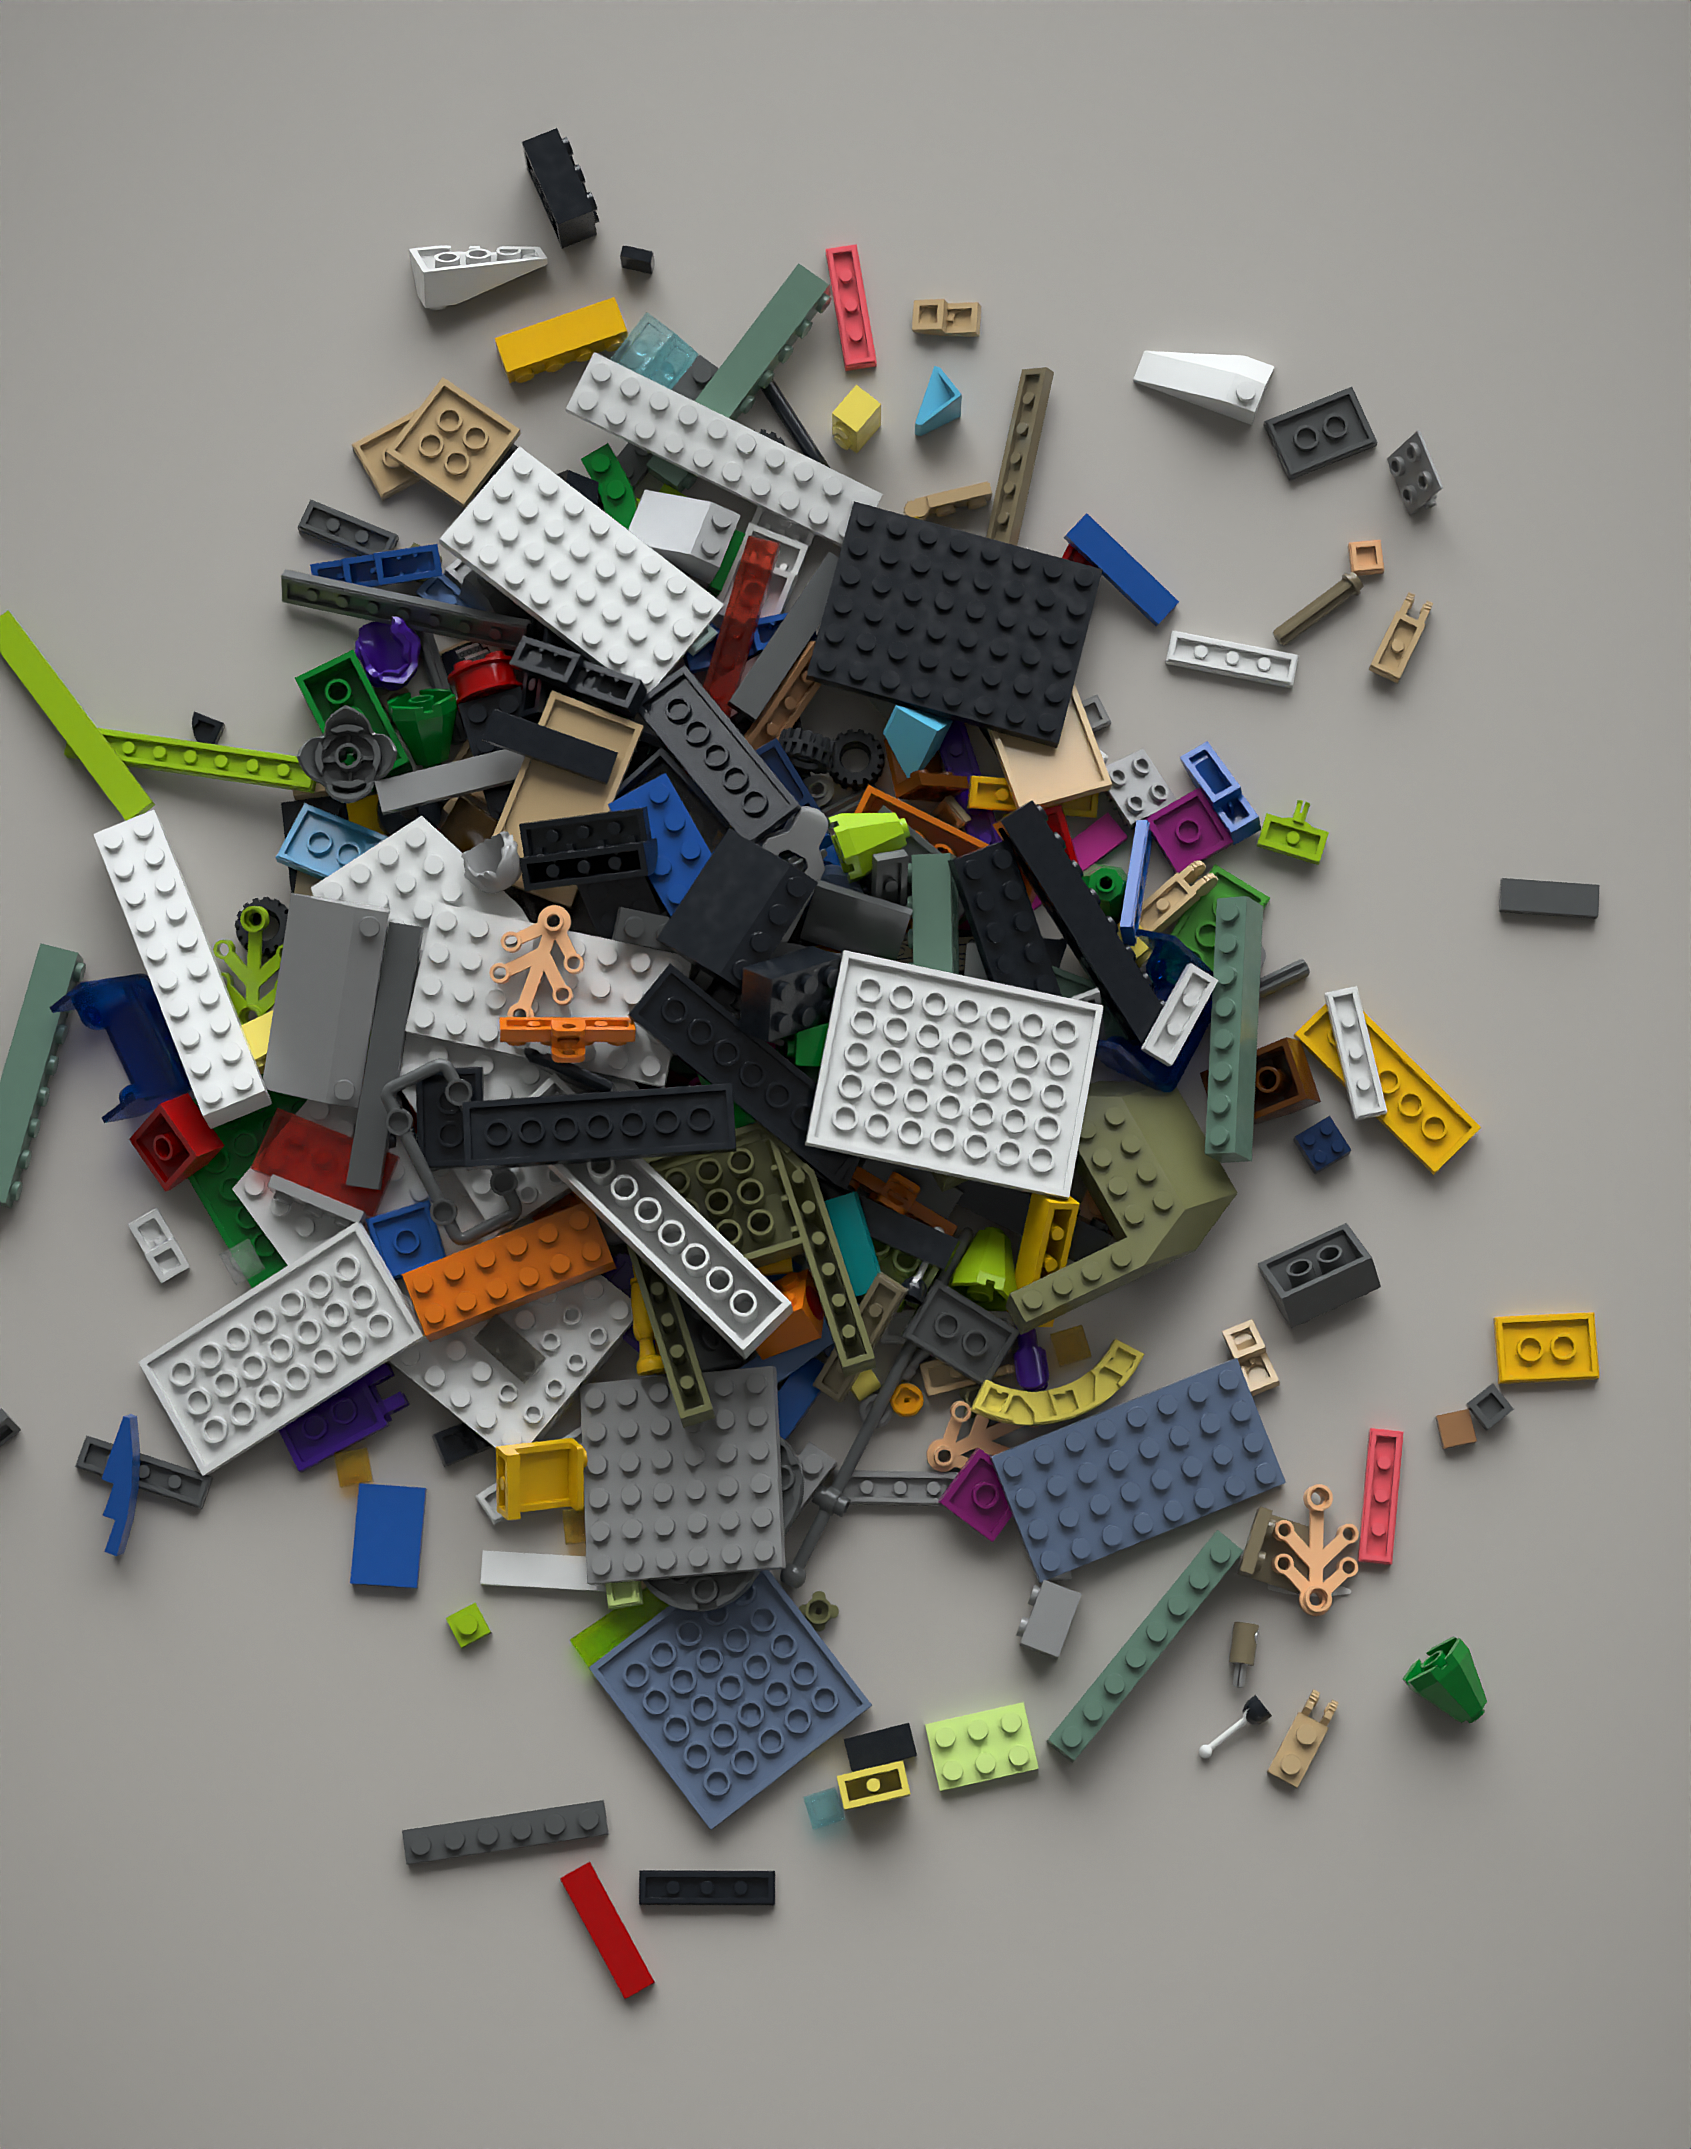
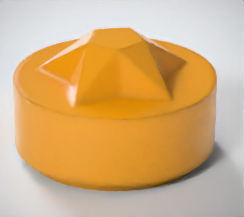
M910 1383L898 1385L890 1399L892 1410L904 1418L917 1415L923 1406L921 1390Z

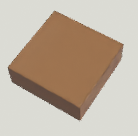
M1469 1409L1435 1417L1443 1449L1477 1441Z

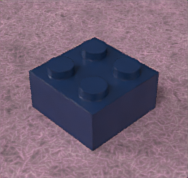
M1330 1116L1296 1135L1293 1139L1314 1174L1319 1173L1349 1155L1352 1151Z

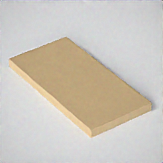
M1075 683L1057 748L987 729L1016 808L1031 800L1042 808L1107 791L1112 787L1110 776Z
M552 691L538 724L618 752L608 783L605 785L525 756L493 836L503 831L513 835V840L518 844V855L522 858L524 853L519 824L610 811L608 804L615 801L644 730L643 725ZM521 872L520 878L512 886L524 891ZM576 885L526 892L571 909L578 889Z

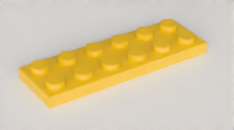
M1325 1004L1294 1034V1037L1301 1041L1302 1045L1346 1088ZM1363 1011L1387 1108V1114L1376 1116V1118L1434 1175L1481 1127Z

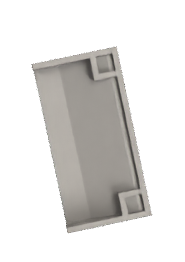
M291 893L263 1076L267 1090L327 1104L359 1108L390 908Z

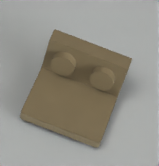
M1260 1506L1256 1511L1237 1574L1299 1594L1300 1592L1284 1574L1279 1575L1273 1571L1271 1567L1272 1559L1276 1555L1283 1553L1290 1555L1294 1561V1567L1305 1578H1307L1309 1568L1285 1541H1278L1272 1535L1275 1523L1287 1519L1272 1515L1273 1510ZM1290 1521L1294 1526V1531L1309 1547V1526ZM1281 1524L1278 1531L1280 1535L1285 1537L1288 1529L1285 1525ZM1283 1558L1278 1560V1566L1281 1570L1287 1568V1562Z

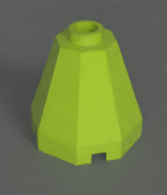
M841 813L828 818L829 829L833 828L835 835L831 836L843 872L848 873L847 879L849 884L863 879L872 872L873 854L901 850L907 845L905 838L910 837V831L905 818L899 819L896 813Z
M986 1227L975 1234L963 1258L952 1273L948 1287L987 1311H1007L1005 1305L1009 1294L1016 1291L1017 1286L1011 1241L1001 1229Z

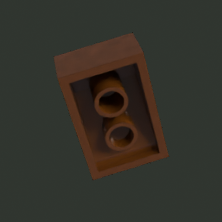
M1285 1037L1257 1049L1253 1125L1295 1113L1321 1102L1301 1041ZM1209 1069L1200 1072L1207 1097Z

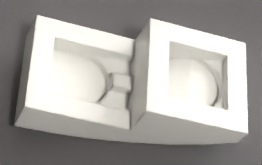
M158 1208L128 1224L161 1283L190 1267Z

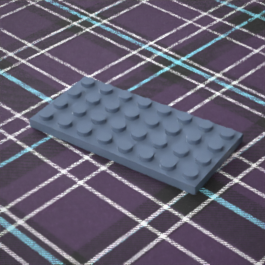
M1237 1358L990 1456L1037 1580L1040 1583L1286 1483Z

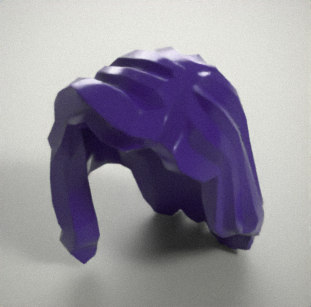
M392 617L391 625L370 622L359 628V637L355 641V654L362 663L366 676L372 686L389 691H397L407 686L415 676L421 642L417 634L406 625L402 618Z

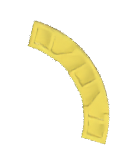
M1114 1339L1101 1360L1084 1376L1072 1383L1047 1391L1027 1392L1007 1388L985 1380L970 1411L991 1420L1020 1426L1049 1425L1071 1420L1098 1407L1113 1396L1135 1372L1144 1353Z

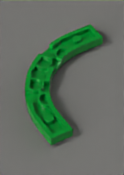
M609 443L581 458V461L591 479L599 482L598 492L601 496L605 513L628 530L638 503L633 487Z

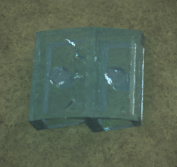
M646 312L610 360L666 388L672 389L699 354L667 326Z

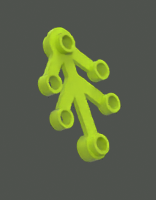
M261 906L247 907L243 910L240 917L242 927L249 932L247 966L235 953L236 947L231 940H219L213 948L215 956L223 959L246 986L245 999L234 987L233 976L228 972H221V975L227 979L226 987L237 1010L236 1013L241 1025L250 1021L248 1017L250 1011H254L258 1018L266 1014L275 1003L278 979L275 982V988L261 1000L260 987L280 969L283 944L277 948L276 954L261 967L263 930L267 928L270 920L268 912ZM255 913L261 915L262 921L259 925L253 922ZM223 943L229 947V952L226 956L220 951Z

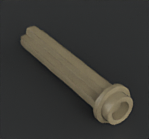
M1354 572L1350 574L1344 573L1341 581L1273 631L1277 642L1282 646L1288 644L1352 595L1358 596L1361 593L1360 590L1364 587L1360 578Z

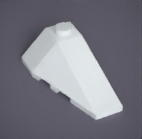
M451 246L409 249L418 297L425 308L432 310H442L448 305H456L548 264L547 257L540 247L501 246L497 248L496 252L480 249V246H470L467 252H451Z
M1144 351L1133 382L1252 425L1274 366L1246 356Z

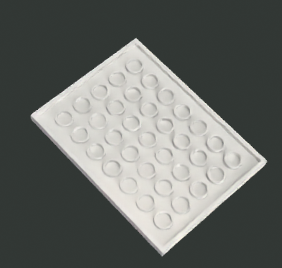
M843 950L805 1145L1068 1200L1103 1005Z

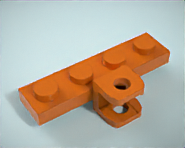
M499 1017L500 1042H507V1044L512 1046L525 1045L527 1042H540L543 1045L551 1046V1058L557 1063L583 1062L585 1060V1046L592 1045L594 1042H607L613 1046L626 1045L627 1042H635V1023L629 1017Z
M856 1167L848 1188L854 1191L861 1188L870 1194L868 1199L932 1228L941 1227L945 1234L954 1237L958 1226L915 1201L921 1191L918 1185L896 1172H892L889 1180L885 1183L861 1167Z

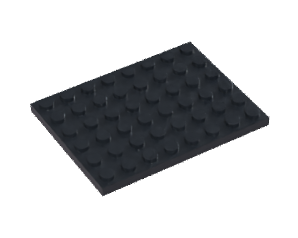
M854 501L806 680L1057 748L1103 569Z

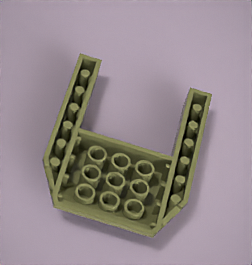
M1098 1081L1089 1084L1075 1168L1117 1242L1010 1293L1005 1307L1021 1335L1196 1251L1205 1236L1238 1192L1221 1163L1205 1155L1206 1137L1174 1081ZM931 1172L942 1192L968 1181V1179Z
M757 1122L735 1129L737 1152L643 1158L756 1269L805 1254L844 1377L876 1368V1360L815 1171L809 1165L804 1163L789 1147L771 1135ZM626 1243L683 1428L714 1419L713 1407L677 1292Z

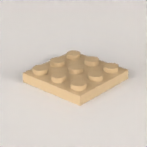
M442 377L386 453L388 457L465 508L520 436L521 431L512 423Z

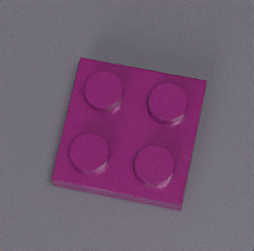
M1200 787L1144 819L1150 823L1152 837L1175 874L1182 872L1194 861L1200 860L1203 862L1233 844L1231 836Z
M976 1448L938 1500V1503L987 1540L993 1542L1012 1517V1513L990 1456L980 1448Z

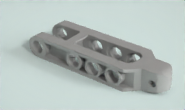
M803 806L801 807L802 810L788 819L783 829L768 834L757 844L777 856L780 852L790 850L803 857L802 862L805 864L801 871L817 881L821 879L825 871L819 846L827 832L828 820L820 810ZM812 894L782 938V942H788ZM694 965L690 980L702 990H707L714 978ZM737 995L734 1003L730 1004L732 1008L741 1011L742 995Z

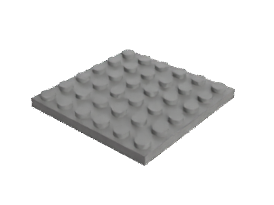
M766 1366L703 1372V1379L715 1418L683 1428L667 1376L580 1384L582 1446L586 1450L588 1459L587 1466L584 1468L587 1584L599 1585L786 1569L776 1367Z

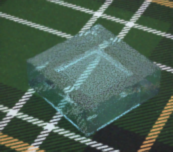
M836 1787L803 1797L813 1830L845 1820Z

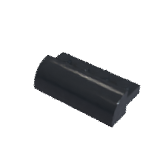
M647 806L519 824L524 857L519 858L524 891L649 876L655 871L658 856L657 838H652Z

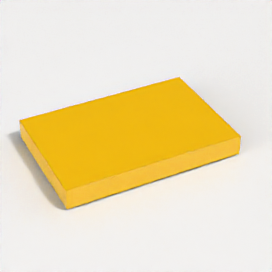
M1594 1312L1493 1318L1498 1384L1599 1379Z

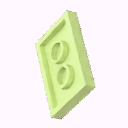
M1024 1702L925 1724L940 1791L1039 1769Z

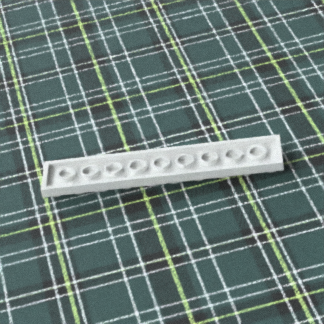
M595 352L566 407V412L840 547L843 544L854 501L877 507L883 495Z

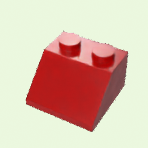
M188 1093L160 1103L129 1138L165 1192L171 1190L207 1165L225 1146L213 1128L210 1129L201 1111Z

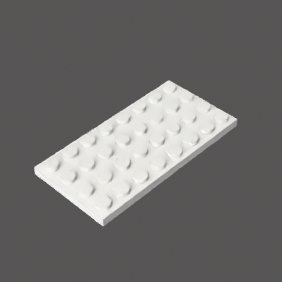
M520 446L439 539L441 546L592 663L641 679L647 689V693L666 678L724 607L722 602Z
M434 902L405 1031L415 1035L526 1058L523 1051L528 1047L536 1049L542 1054H551V1046L543 1045L540 1042H527L521 1046H512L507 1044V1042H500L499 1017H507L509 1008L518 1003L530 968L510 977L509 981L505 984L495 983L489 974L494 964H506L538 948L542 936L522 944L520 950L515 953L505 951L501 945V938L506 932L512 931L517 933L535 923ZM568 931L567 934L576 953L585 962L583 971L579 974H571L565 969L563 964L565 957L556 940L551 955L565 985L569 986L573 991V1000L566 1006L557 1004L552 997V986L544 972L531 1008L535 1013V1017H628L627 1015L670 963L689 979L693 964L676 953ZM509 937L506 940L508 948H513L517 945L516 937ZM578 958L570 959L568 962L569 968L577 969L580 966V960ZM498 968L494 973L495 978L503 979L506 975V970ZM562 989L557 993V999L560 1001H565L569 997V992L566 989ZM518 1010L514 1017H526V1012ZM635 1023V1042H627L626 1045L613 1046L607 1042H594L592 1045L585 1046V1060L581 1063L572 1064L592 1073L665 1088L673 1053Z
M355 1222L146 1356L138 1363L202 1476H206L426 1336L362 1223Z

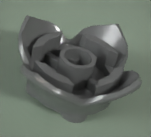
M345 705L330 715L325 723L324 733L320 737L307 740L298 751L296 757L301 768L309 778L322 784L333 799L349 804L365 798L372 791L373 787L376 786L375 781H379L387 776L393 768L398 752L389 737L384 734H376L372 730L368 719L361 712ZM347 754H353L357 760L352 765L347 766L345 763H341V760L347 759Z

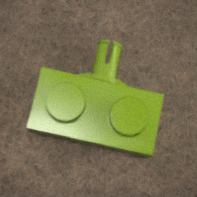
M1297 800L1293 817L1281 818L1266 813L1257 847L1319 865L1329 832L1314 828L1305 822L1310 803L1305 801L1303 811L1300 813L1303 801Z

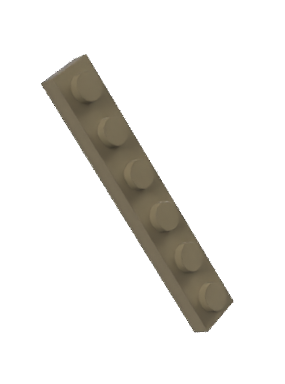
M1047 367L1022 369L986 538L1016 546L1019 540L1054 372Z

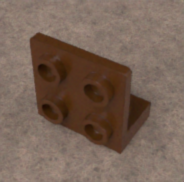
M884 739L897 799L942 802L947 796L952 795L955 797L970 789L967 776L953 775L952 772L942 771L938 751L923 770L914 771L907 778L887 739Z

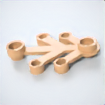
M551 905L544 908L538 916L537 923L517 933L512 931L506 932L501 938V945L504 950L509 953H515L520 950L522 944L542 936L537 949L506 964L496 963L490 969L491 979L497 984H505L509 981L510 977L530 968L518 1003L509 1008L507 1017H514L518 1010H524L526 1017H535L531 1007L544 972L552 986V997L557 1004L566 1006L573 1000V991L569 986L565 985L551 955L555 940L565 957L563 964L569 973L579 974L582 972L585 962L576 953L567 934L571 927V917L561 906ZM552 916L560 918V923L556 927L548 925V920ZM509 937L517 938V945L513 948L506 946V940ZM578 958L580 966L577 969H570L568 966L570 959ZM498 968L506 970V975L503 979H496L494 976ZM562 989H566L569 992V997L565 1001L557 999V993Z
M956 1401L950 1408L951 1417L943 1438L933 1441L927 1449V1461L933 1469L940 1472L950 1471L954 1467L962 1469L969 1458L961 1454L976 1448H980L992 1456L1010 1449L1009 1447L992 1440L1023 1426L998 1422L987 1427L989 1419L977 1414L969 1435L956 1441L962 1422L967 1421L971 1416L970 1406L964 1401ZM958 1406L966 1407L967 1411L963 1417L955 1415V1410ZM941 1450L949 1451L950 1455L946 1461L938 1459V1453Z
M1316 1484L1309 1487L1303 1496L1304 1504L1309 1509V1547L1297 1535L1293 1524L1288 1520L1276 1522L1272 1533L1276 1540L1285 1541L1309 1568L1307 1580L1294 1567V1561L1290 1555L1285 1553L1276 1555L1271 1562L1273 1571L1279 1575L1284 1574L1300 1592L1298 1598L1299 1605L1310 1616L1325 1614L1332 1605L1331 1593L1347 1578L1355 1576L1358 1572V1563L1355 1559L1351 1557L1342 1558L1336 1564V1571L1323 1582V1568L1348 1544L1357 1541L1359 1531L1353 1524L1342 1525L1337 1529L1336 1537L1323 1548L1324 1510L1331 1506L1333 1495L1327 1486ZM1313 1493H1317L1320 1496L1319 1505H1315L1312 1502L1311 1496ZM1281 1524L1285 1525L1288 1529L1285 1537L1280 1535L1278 1531ZM1345 1528L1352 1532L1350 1540H1346L1343 1536ZM1280 1558L1285 1559L1287 1562L1285 1570H1281L1278 1566ZM1345 1561L1350 1563L1352 1567L1349 1574L1345 1573L1342 1568ZM1312 1593L1319 1597V1603L1316 1606L1310 1602V1595Z

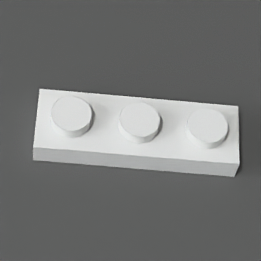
M1187 964L1141 1050L1163 1064L1172 1066L1218 980L1195 965Z

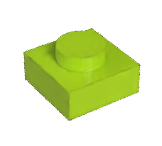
M476 1602L446 1618L462 1649L492 1633Z

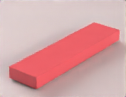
M857 244L825 249L845 371L877 367Z
M1369 1429L1357 1562L1392 1565L1404 1433L1402 1431Z

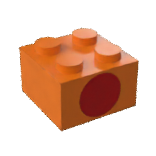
M809 1269L798 1273H789L782 1279L772 1282L792 1303L793 1313L755 1349L762 1360L821 1338L824 1313Z

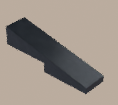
M526 636L522 637L509 663L511 667L632 719L635 718L647 693V689L641 679L584 661L580 654Z

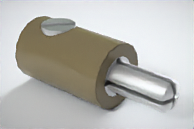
M1234 1622L1229 1663L1235 1664L1233 1686L1237 1688L1238 1685L1239 1688H1243L1245 1685L1247 1666H1254L1259 1636V1625Z

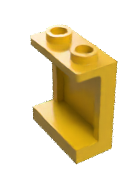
M573 1438L496 1446L497 1512L507 1520L521 1519V1512L560 1507H572L576 1511L584 1510V1468L588 1462L585 1448Z

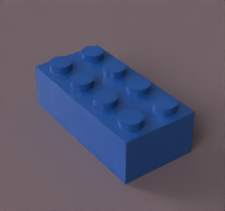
M664 773L609 803L608 807L610 811L647 806L652 838H657L658 856L655 871L646 877L668 916L671 917L708 861L711 852L670 779Z

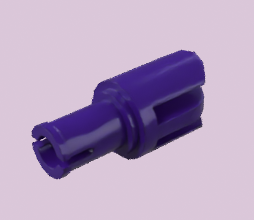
M1034 1328L1022 1335L1019 1333L1017 1336L1019 1349L1013 1354L1018 1384L1027 1392L1045 1391L1049 1381L1046 1350L1038 1346L1036 1330Z

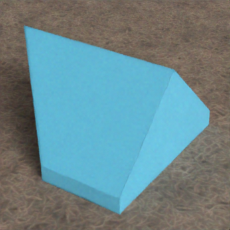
M934 366L915 422V435L922 436L961 417L962 394L940 367Z
M895 706L883 734L907 778L910 777V773L923 770L940 749L953 722L952 719L907 707Z

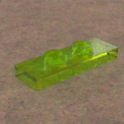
M646 1587L642 1590L644 1604L614 1609L571 1638L570 1641L589 1668L669 1605L656 1597Z

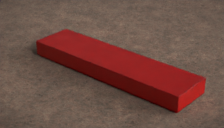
M591 1862L561 1877V1882L624 1999L655 1983Z

